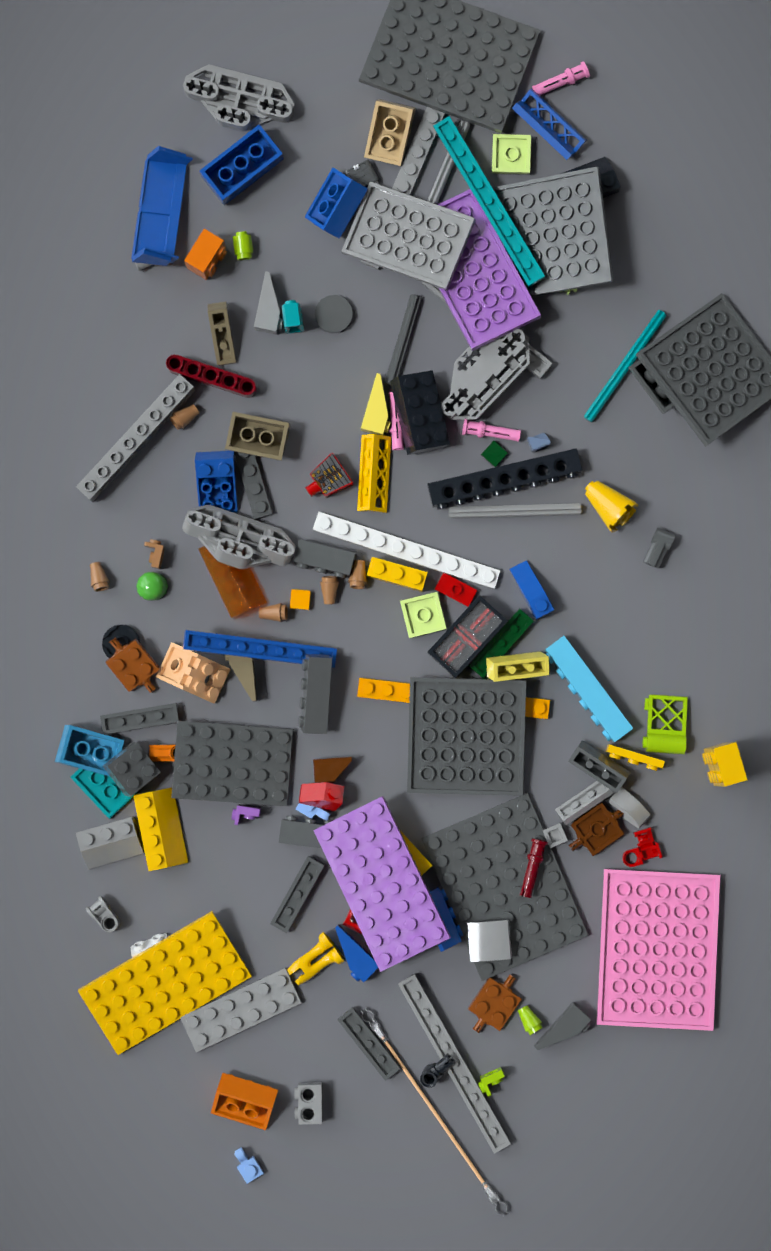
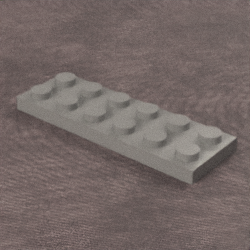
M285 967L182 1016L181 1021L195 1051L198 1052L302 1002Z

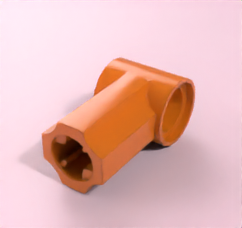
M149 745V758L152 762L174 761L173 752L175 745Z

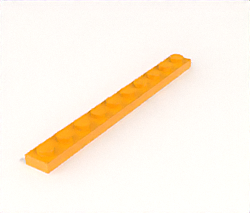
M359 678L357 697L409 703L410 684ZM526 697L525 717L548 719L550 700Z

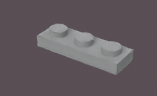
M596 781L556 808L555 811L564 824L568 825L612 795L613 791Z

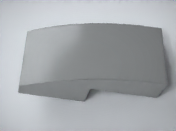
M621 787L618 793H615L610 798L609 803L623 812V818L638 829L650 818V814L645 807L624 788Z

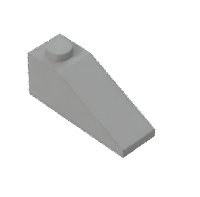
M265 271L254 329L277 335L278 330H282L283 319L281 318L270 273Z

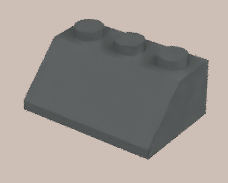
M640 360L629 367V370L662 414L675 407Z

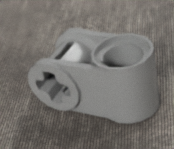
M99 896L93 905L85 908L105 932H114L120 927L119 917L102 896ZM108 918H112L115 921V926L112 929L106 925Z

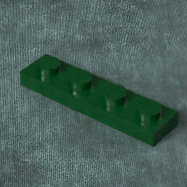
M519 608L470 663L469 667L481 678H484L487 674L486 658L503 656L534 621Z

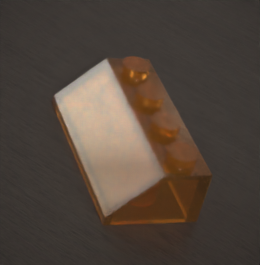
M205 546L198 549L232 619L267 603L251 568L238 569L217 561Z

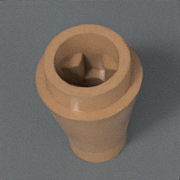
M193 404L174 412L170 420L177 430L180 428L184 429L199 414V411Z
M354 560L348 580L350 588L365 589L367 584L365 561Z
M101 562L90 564L91 587L94 588L95 592L108 589L110 581L102 568Z
M323 576L322 581H320L324 604H335L339 584L335 576Z
M279 603L260 607L259 618L278 622L287 620V605Z

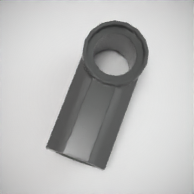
M657 528L644 563L659 569L666 552L674 541L675 535Z

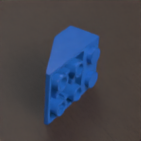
M234 451L196 452L195 470L199 506L212 505L230 512H238Z

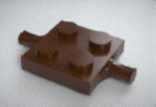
M602 802L570 824L576 832L578 839L568 846L574 851L583 845L592 856L596 855L624 835L617 821L624 813L618 809L612 814L605 808Z

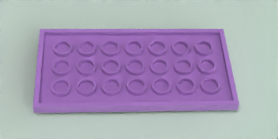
M469 189L438 204L476 219L448 290L439 288L471 350L474 351L541 318V314L472 191Z
M384 796L313 830L380 972L451 938Z

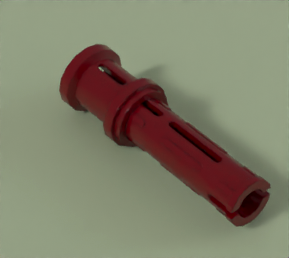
M535 838L531 839L533 843L530 853L527 854L529 861L520 892L521 896L532 898L540 863L544 861L543 854L545 846L548 845V842Z

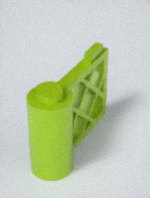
M649 695L648 698H645L644 710H648L646 737L643 736L642 748H645L646 752L685 755L688 697ZM653 700H661L665 707L657 712L652 707ZM674 701L683 702V708L678 714L670 707ZM666 708L674 715L668 723L660 716ZM656 717L664 724L661 729H651L652 721ZM676 718L682 724L681 731H674L669 725Z

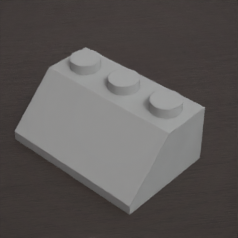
M134 816L76 833L80 851L88 869L144 854Z

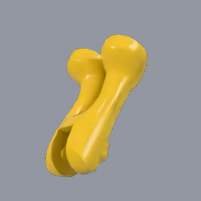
M325 932L319 935V942L316 946L298 958L287 969L289 975L299 970V968L304 972L303 975L301 974L294 981L296 984L301 985L331 963L342 964L345 962L343 955L335 946L316 963L310 964L317 956L334 946L333 941Z

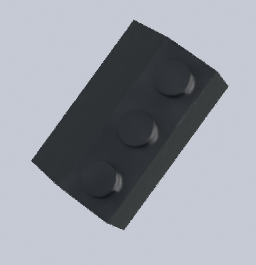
M606 157L563 172L568 173L599 167L603 198L618 193L621 187L615 171Z

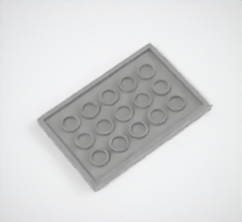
M370 182L341 252L404 276L448 290L476 219Z

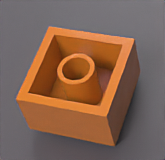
M204 228L184 260L187 269L205 280L209 276L212 277L217 270L216 264L219 260L222 261L227 254L224 240Z

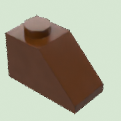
M352 757L313 759L315 783L335 781L352 762Z

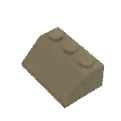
M232 412L225 450L282 461L290 424Z

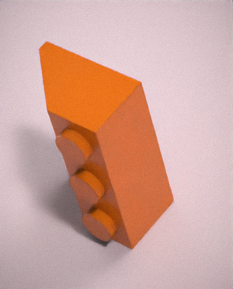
M222 1073L211 1114L266 1130L278 1090L251 1080Z

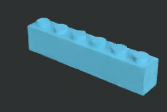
M565 636L545 649L546 655L549 656V663L552 664L554 662L557 666V674L562 680L565 678L568 681L569 685L567 687L573 695L577 693L580 697L579 703L585 711L589 709L592 713L590 718L596 726L600 724L604 730L602 734L608 742L610 740L616 742L633 729Z

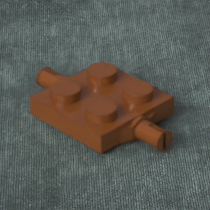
M116 637L113 638L109 643L115 648L116 652L106 660L105 663L128 692L142 684L149 693L154 691L156 687L149 679L159 671V666L137 639L122 646Z
M509 974L504 984L495 981L491 977L486 980L467 1008L479 1019L473 1030L480 1033L485 1024L491 1025L499 1031L502 1029L522 1000L510 989L516 980L515 977Z

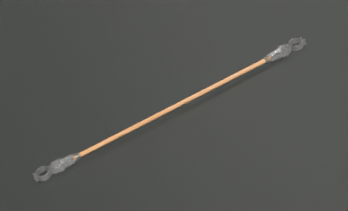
M364 1020L365 1022H369L370 1030L373 1033H375L378 1039L381 1040L387 1046V1048L389 1049L393 1057L396 1059L402 1070L405 1072V1074L412 1082L418 1093L421 1095L425 1103L428 1105L434 1116L437 1118L443 1129L446 1131V1133L453 1141L459 1152L462 1154L468 1165L471 1167L475 1175L478 1177V1179L481 1182V1185L483 1186V1190L487 1194L490 1203H492L493 1205L495 1204L497 1206L496 1203L499 1201V1203H502L506 1206V1213H508L507 1205L504 1202H500L499 1194L493 1190L490 1184L484 1181V1179L479 1174V1172L477 1171L473 1163L470 1161L464 1150L461 1148L457 1140L454 1138L448 1127L445 1125L441 1117L438 1115L432 1104L429 1102L423 1091L420 1089V1087L413 1079L407 1068L404 1066L398 1055L395 1053L391 1045L388 1043V1039L386 1038L385 1033L381 1029L380 1023L377 1020H373V1022L371 1023L370 1021Z

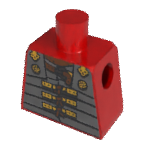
M331 453L310 473L314 482L305 487L311 497L321 491L326 498L352 486L353 482L334 454Z

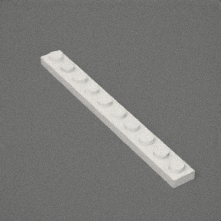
M318 512L313 527L314 531L495 589L500 570L322 512Z

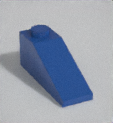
M527 560L509 569L535 620L554 611Z
M338 924L335 929L349 968L352 971L351 976L358 982L360 980L365 982L378 966L374 958Z

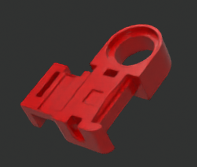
M651 827L633 832L634 837L638 838L639 843L637 846L640 849L635 847L626 850L622 855V861L628 867L642 865L644 860L657 856L661 859L662 854L659 844L654 842L655 845H653L654 839ZM628 853L636 855L635 863H627L626 855Z

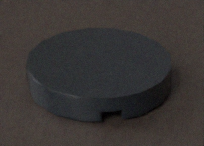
M114 625L104 634L102 648L105 655L110 658L116 652L115 648L109 643L113 638L116 637L123 646L135 639L140 642V637L130 626Z

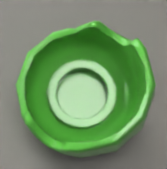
M147 572L138 578L136 588L138 594L143 599L160 600L166 594L168 584L160 573Z

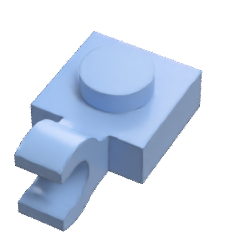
M299 803L296 807L297 811L311 819L316 814L327 821L331 815L327 811L314 806Z
M242 1147L235 1151L234 1154L241 1163L237 1166V1169L247 1184L264 1174L254 1156L248 1159Z

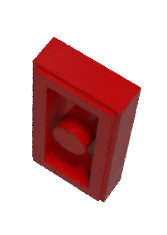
M444 572L435 587L436 591L469 607L477 592L473 587Z

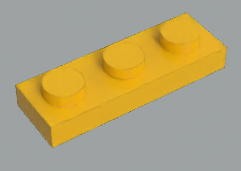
M610 744L606 748V752L610 753L609 757L620 760L621 757L628 759V763L639 765V762L647 764L646 768L651 770L663 769L665 763L663 760Z

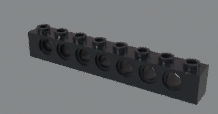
M577 448L427 483L432 508L437 507V510L448 508V504L456 503V505L465 504L467 499L474 498V501L485 499V495L493 494V496L503 495L505 490L511 489L512 492L523 490L522 486L530 485V488L541 485V482L547 480L549 483L560 481V477L567 476V479L579 476L578 473H581L582 467ZM557 462H563L566 469L558 471L555 465ZM538 467H545L547 474L545 476L539 475L537 473ZM520 471H526L529 475V478L527 480H521L518 477V473ZM507 475L510 478V483L507 485L502 484L500 477ZM487 479L491 482L492 486L489 489H484L481 486V482ZM470 484L473 487V491L469 494L465 493L462 490L463 485ZM451 488L455 495L452 498L445 497V489Z

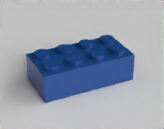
M259 124L199 170L203 180L225 206L283 161L284 157L283 153Z

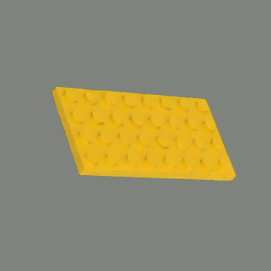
M211 911L78 989V993L115 1052L119 1055L252 976L215 914Z

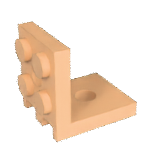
M171 642L156 677L215 704L230 669L195 652L183 650V647ZM209 675V681L205 684V678Z

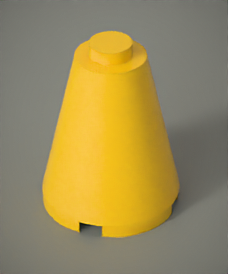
M592 481L585 488L586 497L612 533L618 530L616 527L619 524L622 526L626 524L636 511L634 507H638L634 500L600 481Z

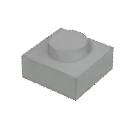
M560 823L542 830L550 848L568 841Z

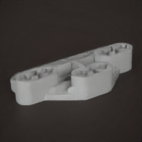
M210 64L185 77L183 87L186 96L200 101L218 124L223 127L246 131L272 120L286 123L293 117L294 103L282 83ZM201 73H205V77L211 80L206 81L195 77ZM223 78L225 83L236 85V88L220 85L221 79ZM193 85H195L196 88H193V90L190 91L189 88H192ZM247 85H249L248 89L262 92V94L246 92ZM211 90H214V93H211V96H208V93H210ZM273 91L275 96L281 97L284 94L287 101L272 98ZM268 104L269 107H267L266 110H263V107H265V105ZM284 109H287V112H285L284 115H282L281 112H283ZM227 113L228 116H225L224 119H222L221 115ZM244 117L246 121L240 123L239 120H242V118Z
M517 329L502 339H496L480 347L481 350L479 352L481 355L472 358V361H476L473 365H471L470 361L467 363L466 367L468 369L466 371L463 369L459 371L460 366L458 364L467 361V358H464L466 354H468L469 358L471 357L473 352L470 346L455 361L451 392L441 405L443 413L450 420H464L465 418H467L466 420H477L530 364L529 337L522 330ZM512 334H521V341H515L512 344L516 348L512 351L511 347L507 349V356H499V348L504 349L508 345L504 343L505 340L508 338L510 343L513 340ZM525 347L526 357L521 355L518 359L519 362H517L512 355L515 357ZM508 365L510 368L500 377V383L493 375L497 376ZM489 384L492 388L480 398L483 401L481 402L475 394L478 396ZM467 389L468 397H462L459 400L463 402L462 405L459 407L458 403L453 406L455 409L453 412H446L447 407L445 405L447 403L452 404L455 401L450 398L454 394L458 398L460 396L459 390ZM467 402L475 408H471L468 411L470 416H457L469 406Z
M212 505L188 509L182 526L183 531L190 536L198 538L217 561L238 569L267 563L287 566L292 559L296 547L282 529Z

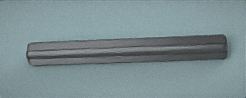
M415 294L410 295L385 379V383L390 386V381L399 375L421 301V297Z

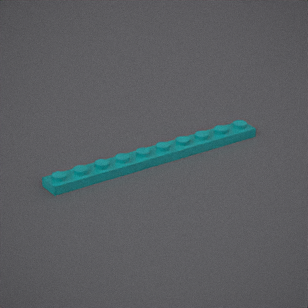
M450 116L433 125L528 287L545 278L544 273Z

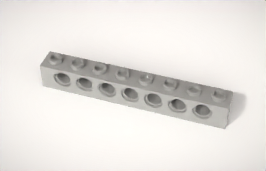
M179 374L81 480L76 488L93 502L170 419L173 413L194 393L195 388Z

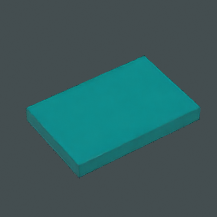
M78 769L70 777L109 819L133 798V795L131 797L125 796L109 776Z

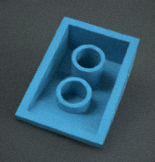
M65 725L55 762L110 777L103 768V765L122 751L124 740L76 726Z

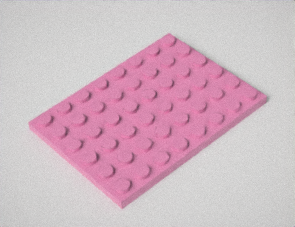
M604 869L597 1025L713 1031L720 875Z

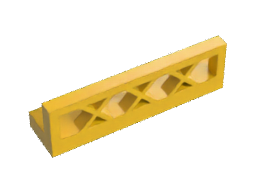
M378 434L362 435L357 511L387 513L391 437ZM380 440H385L383 450L379 447ZM380 459L383 462V468L381 470L378 466V461ZM379 477L382 481V487L380 489L377 486V480L379 479ZM377 497L381 500V508L376 507Z

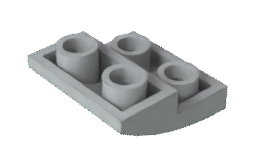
M509 920L467 923L470 962L512 959Z

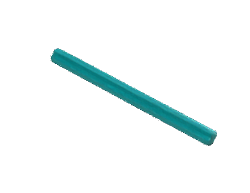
M658 310L585 413L584 418L592 422L629 370V367L637 359L636 354L646 346L665 319L666 314L663 311Z

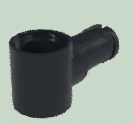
M447 1053L437 1063L428 1064L424 1068L420 1076V1082L424 1087H434L438 1079L444 1075V1072L455 1064L453 1057L449 1060L450 1054ZM427 1074L433 1075L434 1078H429Z

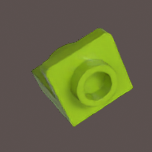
M501 1067L480 1076L481 1082L478 1083L482 1093H487L488 1097L492 1095L488 1084L496 1085L502 1081L501 1078L505 1077Z

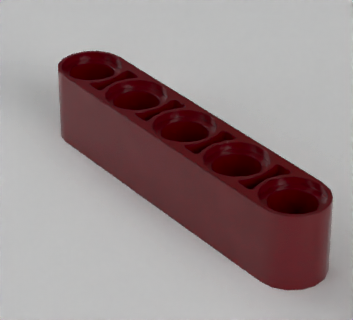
M175 354L170 355L166 360V366L172 374H180L184 378L245 398H251L256 394L255 382L250 378ZM174 360L180 361V366L177 369L170 367L171 362ZM192 366L198 367V372L194 375L188 373L189 368ZM209 372L217 374L216 378L212 381L206 378ZM227 378L235 380V383L230 387L224 384ZM251 384L253 389L247 393L242 390L243 386Z

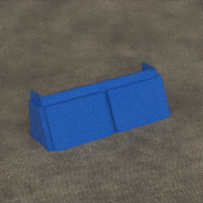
M158 146L147 155L131 257L132 262L166 266L179 259V256H175L174 253L186 166L193 160V158L187 157L184 153Z

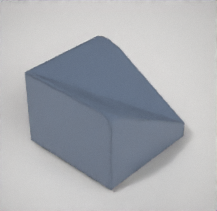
M545 433L534 437H527V442L532 452L546 448L551 443Z

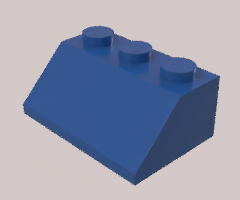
M332 167L307 211L305 218L322 230L340 239L368 188Z
M436 887L429 890V893L451 938L438 944L442 952L462 942L460 937L464 935L460 926H455L453 919L456 916L452 907L448 908L445 903L448 900L445 890L440 891V888Z

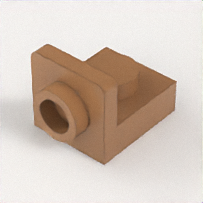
M150 539V542L144 543L145 547L155 549L154 552L151 551L149 563H152V568L161 569L165 547L161 545V541Z

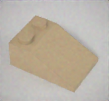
M381 99L376 100L364 157L401 166L416 108Z

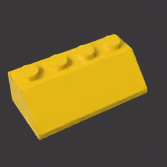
M172 787L133 795L148 871L189 863L176 798H171Z

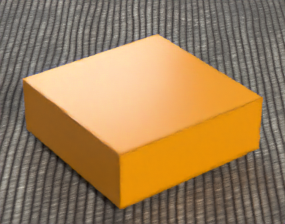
M291 589L290 609L309 610L311 591Z

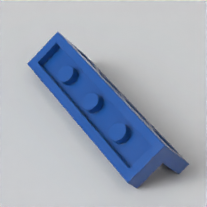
M530 89L522 100L516 102L512 107L520 117L566 160L572 158L587 141L533 89ZM530 96L536 99L537 108H531L525 103ZM541 110H547L550 113L549 121L541 118ZM555 123H561L564 126V133L558 134L555 131ZM568 136H575L580 141L575 148L569 144Z

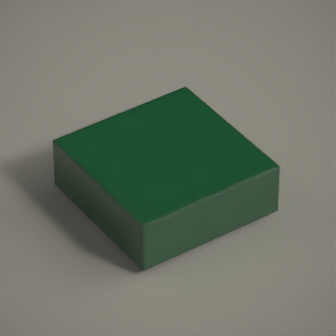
M493 440L481 456L495 468L508 453Z

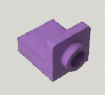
M237 805V809L233 808L231 820H235L234 825H239L241 814H244L246 819L255 820V816H260L261 808Z

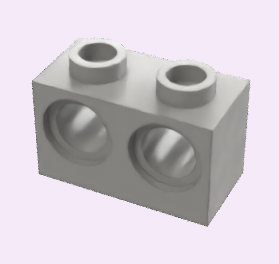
M322 1082L299 1083L298 1088L294 1090L295 1100H298V1107H295V1119H298L299 1125L322 1124ZM311 1089L314 1096L306 1098L303 1095V1091ZM305 1109H312L314 1115L311 1118L305 1117L303 1114Z

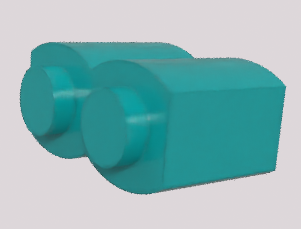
M296 300L286 301L282 305L285 333L303 332L301 304L296 303Z

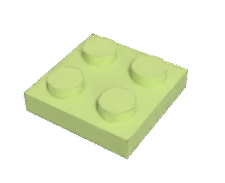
M493 134L492 173L530 174L531 135Z
M437 592L400 601L409 638L446 630Z

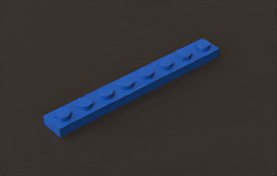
M185 630L183 650L302 664L306 654H321L332 657L331 668H335L337 649L190 630Z

